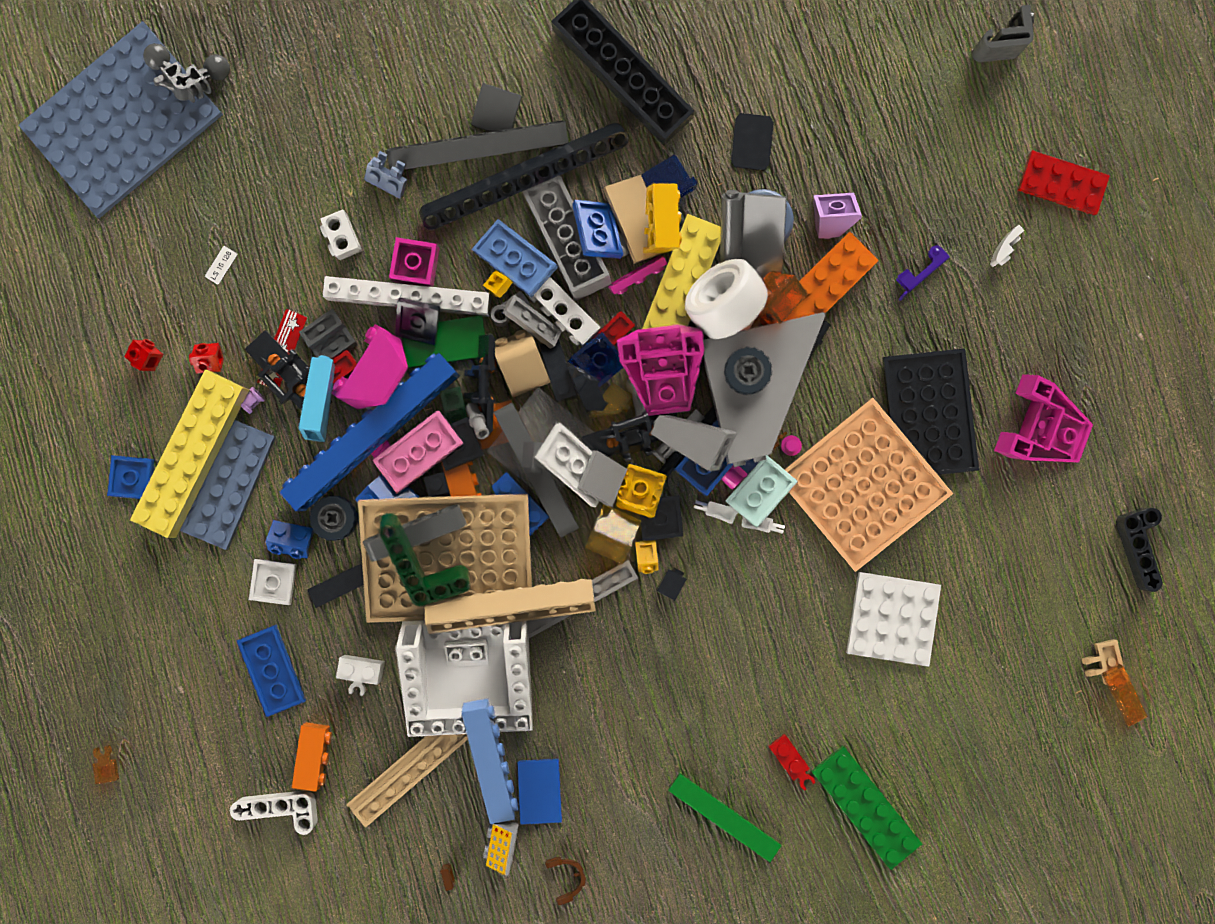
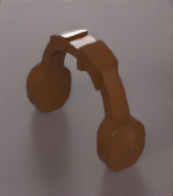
M554 857L545 861L546 868L570 864L579 871L574 873L575 877L580 876L578 886L573 891L557 897V905L571 902L573 897L585 886L586 877L578 861L561 859V857Z

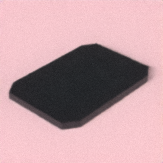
M740 113L736 117L731 162L734 168L765 171L769 166L774 126L771 116Z

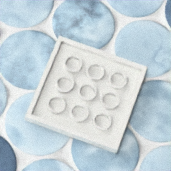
M858 572L846 653L929 667L941 585Z

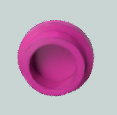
M793 435L785 437L781 442V449L788 456L797 455L802 448L800 439Z

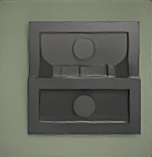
M483 83L471 126L489 132L514 128L522 95Z
M333 309L299 331L317 358L318 356H327L333 360L345 350L350 351L358 345Z

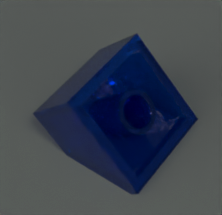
M603 332L567 361V363L575 364L599 380V388L624 368L620 362L619 351Z

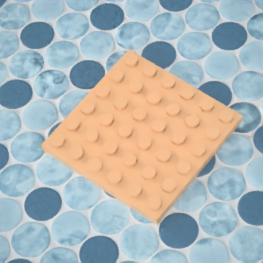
M871 398L784 469L798 481L789 493L855 572L953 494L874 398Z

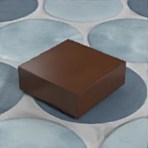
M448 863L443 865L440 870L445 891L452 890L456 883L452 866Z

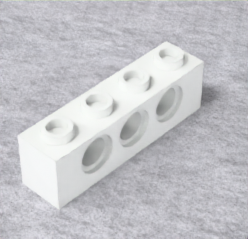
M551 277L547 279L532 298L527 295L533 303L538 301L542 305L541 311L547 317L551 315L556 320L555 325L562 332L566 330L571 335L569 339L576 346L580 344L584 347L601 330L599 325ZM545 291L553 293V297L550 300L542 299V294ZM558 306H566L567 312L564 315L557 314L556 309ZM573 320H579L582 326L575 330L570 327V324Z

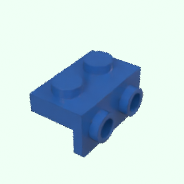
M273 520L266 538L267 549L276 555L285 554L295 559H308V548L314 534L313 528Z

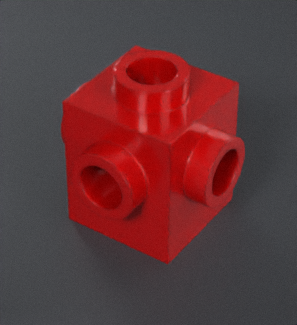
M143 339L133 340L124 357L131 362L130 365L140 371H155L164 354L154 347L155 344L152 341Z
M219 343L194 345L192 353L189 354V362L191 366H194L196 374L204 373L205 370L221 372L224 357Z

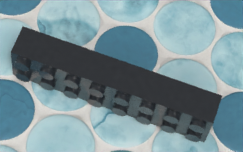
M573 0L551 21L552 31L663 146L693 119L695 111L588 0Z

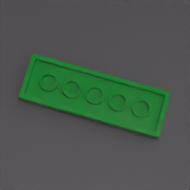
M843 745L811 771L890 870L922 845L921 841Z

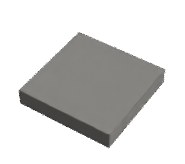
M593 450L578 489L607 506H613L627 468L599 451Z

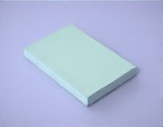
M767 455V460L760 461L726 499V502L756 528L760 526L798 482Z

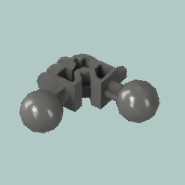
M150 44L144 49L143 53L146 65L151 69L162 72L161 75L153 79L154 85L168 88L177 99L182 101L189 99L192 103H195L194 96L202 99L204 97L203 91L211 94L212 90L207 80H223L230 72V65L222 55H210L205 59L202 69L198 70L194 65H191L187 68L186 74H183L181 66L177 61L170 64V54L162 44Z

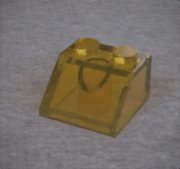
M603 504L585 548L623 564L641 520Z

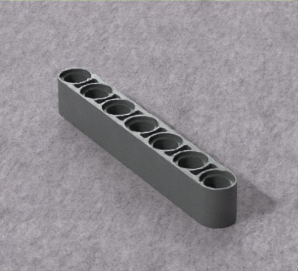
M511 402L495 411L494 415L522 465L524 442L533 441ZM523 467L559 536L562 538L579 529L552 476L547 474V470H542V473L529 472V468Z

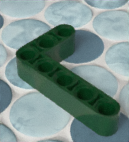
M385 513L380 517V538L414 605L425 606L464 593L470 588L469 570L462 565L425 576L399 518L393 513Z

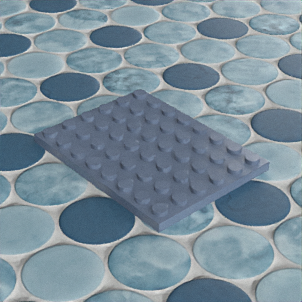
M144 21L139 23L19 124L24 133L99 219L223 115L205 93L202 99L194 96L195 103H192L189 99L185 101L177 99L174 93L166 87L154 85L153 79L161 75L162 72L148 67L143 59V53L148 45L153 43L163 45V43ZM169 52V54H170V64H173V63H175L177 60H176L175 57ZM181 66L182 73L186 74V70Z

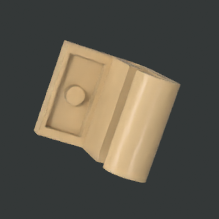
M522 329L510 337H502L495 341V356L513 398L551 383L533 336L529 332Z

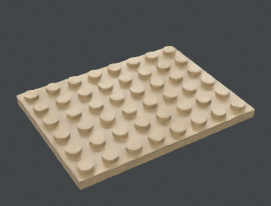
M528 494L359 500L358 510L366 622L425 620V606H416L411 602L390 556L371 562L362 543L365 539L379 534V519L385 513L395 514L402 525L451 505L459 504L467 523L464 527L412 547L425 576L454 566L462 565L467 567L469 570L470 588L466 592L455 596L463 597L471 596L475 593L485 594L493 593L497 590L507 591L518 587H532Z

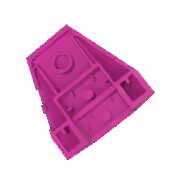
M680 324L640 329L617 340L620 362L625 368L649 416L690 411L697 376L699 375L700 364L704 354L702 329Z

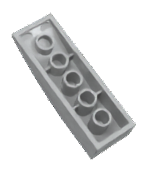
M560 175L522 191L574 301L611 285L610 275L601 257L583 256L572 206L573 201Z

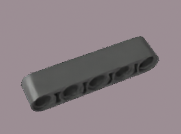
M455 504L402 524V527L411 546L414 547L456 531L467 523L459 504ZM379 534L371 536L362 542L371 562L389 556Z

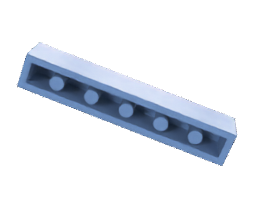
M488 698L463 703L461 713L489 822L494 824L515 820L518 802L512 796L514 787L512 780H508L509 766L508 762L503 760L505 755L503 743H499L498 737H500L498 724L495 725L493 720L495 718L494 706H490Z

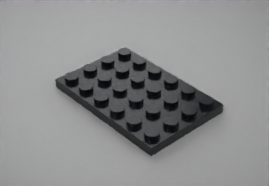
M965 348L882 357L888 416L936 474L979 471Z

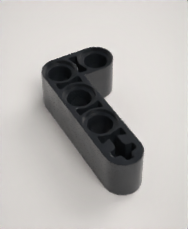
M1140 508L1122 514L1116 520V527L1135 583L1140 590L1157 592L1163 584L1145 529L1157 526L1162 520V514L1156 508ZM1148 512L1151 514V520L1149 522L1146 520V514ZM1128 519L1132 521L1130 528L1126 525ZM1135 538H1137L1138 540V546L1136 548L1133 546V540ZM1141 558H1144L1145 565L1143 567L1140 566Z

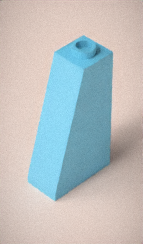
M327 356L312 357L299 423V430L305 440L325 442L335 372V364Z

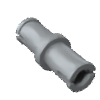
M469 403L465 408L469 416V424L474 428L476 437L484 439L489 435L485 425L486 419L481 414L477 403Z

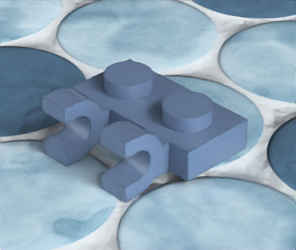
M380 151L377 158L374 157L367 164L364 180L400 199L404 194L407 179L402 177L406 164L398 160L396 166H392L389 170L384 167L387 154Z

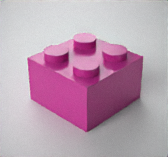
M396 237L389 278L395 283L433 287L440 248L434 243Z

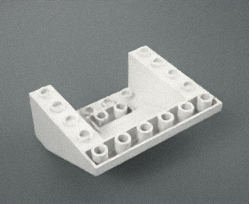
M425 620L402 621L396 652L408 737L467 734L461 713L463 703L487 698L490 706H494L495 718L493 720L495 725L498 724L500 732L533 731L528 621L433 634L428 633Z

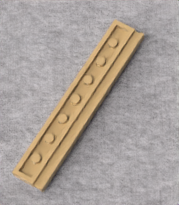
M467 734L425 736L346 805L350 807L353 814L366 828L468 740Z

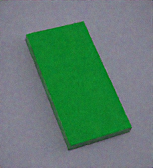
M483 316L439 322L435 345L403 338L408 368L424 366L426 364L425 360L432 354L437 355L438 353L448 362L478 358L479 335H485Z

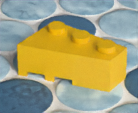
M652 184L647 187L645 214L648 215L649 224L648 227H644V234H648L647 247H643V253H668L680 247L682 242V234L679 232L681 213L678 211L680 191L677 190V184Z

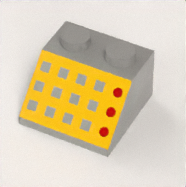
M504 821L489 825L487 838L491 839L489 846H485L483 858L487 859L486 866L506 876H509L512 866L519 823Z

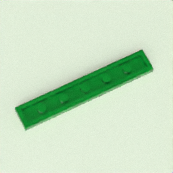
M680 772L668 788L670 793L768 862L772 861L781 848V843Z

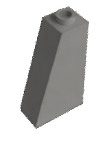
M659 415L653 423V430L651 432L653 436L708 471L720 469L737 434L731 430L671 415Z

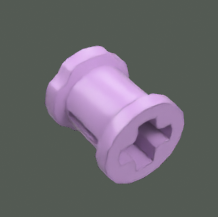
M251 387L241 407L251 414L253 412L252 409L260 402H264L265 398L258 390Z

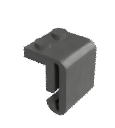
M1030 5L1021 6L1010 19V27L1001 28L991 42L989 40L993 36L992 29L988 30L972 50L974 60L977 62L1017 58L1034 38V14L1031 12Z

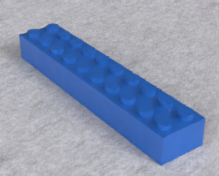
M440 353L429 356L425 360L426 364L421 369L419 367L409 374L410 378L405 383L401 381L397 384L386 404L378 405L374 410L369 409L361 416L363 419L358 424H351L346 429L347 433L342 438L340 436L335 438L330 443L331 447L326 452L324 450L319 452L314 457L315 461L311 465L306 464L298 471L299 475L295 479L290 478L282 485L283 489L279 493L295 511H306L382 443L388 440L460 377Z

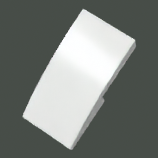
M1020 225L1013 228L1002 239L991 259L990 265L992 267L997 264L1002 266L1011 258L1009 254L1014 251L1011 246L1021 239L1019 235L1024 231Z

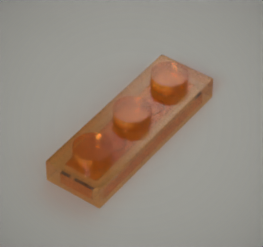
M1121 664L1101 673L1125 723L1129 727L1148 717L1125 668Z

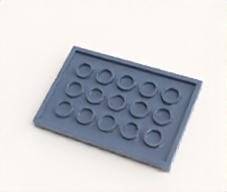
M234 420L180 531L228 550L276 436Z

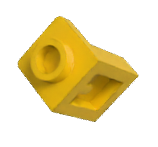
M495 270L483 286L495 297L501 298L513 282Z
M656 540L635 542L638 572L650 574L658 571Z

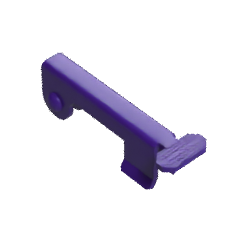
M935 245L931 247L928 256L932 263L916 277L909 269H905L898 275L896 281L906 290L900 296V301L950 258L940 246Z

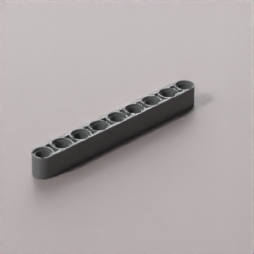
M555 121L386 149L389 169L392 166L395 167L398 160L406 164L404 169H411L568 143L565 121Z

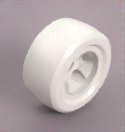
M742 259L727 260L710 268L696 280L686 296L685 310L698 329H702V333L712 339L726 338L741 331L758 316L767 301L768 293L764 282L750 264Z

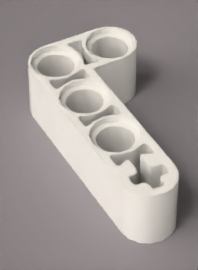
M307 790L242 797L232 804L230 808V814L235 820L293 815L294 828L301 835L311 832L318 820L315 795ZM300 798H305L308 801V806H303L300 803ZM284 800L287 803V808H282L279 801ZM259 802L265 803L266 811L260 809ZM241 805V808L248 809L243 812V809H239V806ZM302 819H307L310 822V827L304 826Z

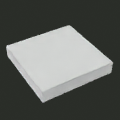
M254 559L249 600L291 605L297 564Z

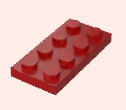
M1032 150L1029 153L1018 191L1095 216L1098 214L1110 175Z

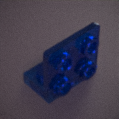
M672 155L641 175L647 187L652 184H677V190L680 191V199L696 190L698 184L694 176L689 177L676 155Z

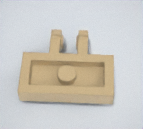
M1112 639L1095 643L1097 655L1082 658L1083 664L1099 662L1100 668L1086 670V676L1090 677L1101 674L1105 685L1127 681L1117 640Z

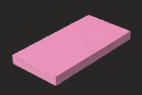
M437 410L372 461L396 494H399L464 443L442 413Z

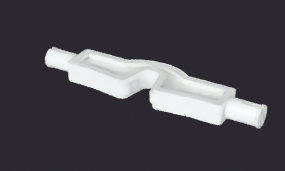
M696 500L695 504L702 505V507L694 505V509L706 511V515L730 524L733 523L738 513L731 506H725L709 501L707 504ZM744 517L741 524L744 528L756 529L767 533L772 530L783 534L784 530L777 529L776 527L785 528V525L773 523L771 518H766L758 528L753 526Z

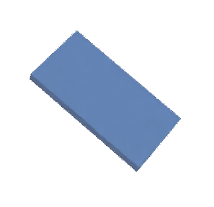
M499 219L496 220L472 248L475 254L498 272L508 277L514 285L531 298L558 268L556 263Z

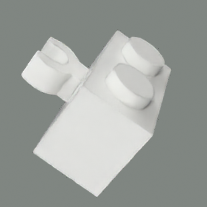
M343 655L339 657L336 678L354 681L349 687V694H353L354 687H359L361 690L360 696H363L366 692V687L363 683L378 685L382 682L385 661Z

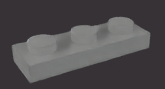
M516 295L510 297L503 314L550 349L555 347L562 332L561 329Z

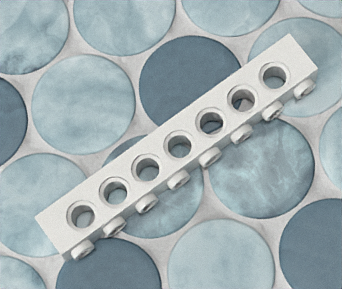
M325 276L323 297L328 301L397 307V302L402 297L440 306V312L486 317L490 315L491 295L487 292Z

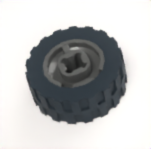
M755 347L740 348L733 352L725 363L724 375L726 383L737 393H742L743 395L755 394L764 389L770 382L772 364L769 361V357L762 350L759 351Z
M341 496L321 498L310 511V525L314 533L328 541H337L348 537L355 530L358 522V513H356L355 506L351 504L350 500Z

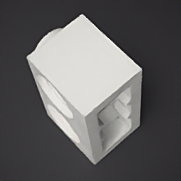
M344 210L321 218L323 225L320 226L324 237H328L330 241L328 248L332 256L342 260L362 252L352 224ZM336 222H339V229L336 231H332V225ZM342 241H348V246L345 249H339V244Z

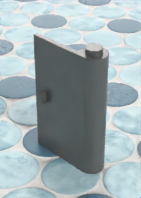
M727 190L726 193L722 194L720 263L732 259L746 261L760 276L767 290H782L787 196L740 193L737 190Z

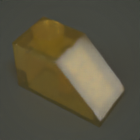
M612 382L603 394V398L608 402V405L603 411L592 410L589 418L598 419L621 415L623 411L627 413L633 404L630 401L632 396Z

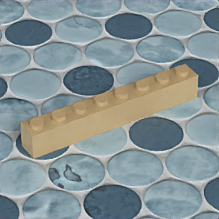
M578 579L573 582H557L556 584L536 585L529 588L518 587L507 591L497 590L493 593H475L471 596L463 597L454 596L425 605V625L428 633L433 634L593 612L596 610L592 580Z

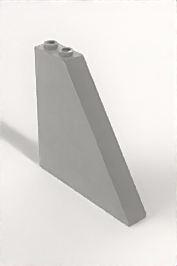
M824 312L739 331L726 338L703 340V361L719 428L737 433L726 454L728 464L733 463V466L737 467L745 465V460L749 459L759 462L767 460L766 455L772 453L825 318ZM755 347L759 351L762 350L769 357V361L772 364L770 382L764 389L752 395H743L742 393L735 392L725 380V363L731 354L740 348Z

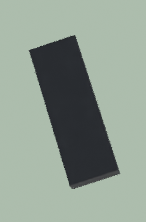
M362 563L307 589L315 608L363 586Z

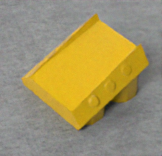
M628 464L627 472L617 494L616 506L622 510L631 511L648 518L655 517L667 476Z

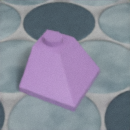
M854 193L813 195L815 228L818 238L830 239L840 237L861 219L862 214Z

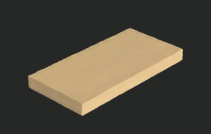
M635 176L605 186L603 188L634 264L664 254L643 253V247H647L648 234H644V227H648L649 223L648 215L645 214L647 188L642 176Z

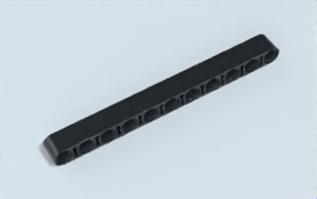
M612 123L436 199L420 208L419 214L423 226L428 230L437 229L625 147L628 144L629 136L619 123Z

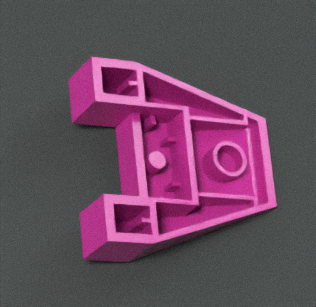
M376 324L367 330L364 341L369 346L349 378L346 379L342 376L341 379L334 383L332 388V394L355 409L386 404L408 368L401 339Z
M1023 374L1015 394L1031 402L1019 434L1001 432L994 451L1006 457L1020 460L1079 463L1093 424L1055 383L1039 375Z

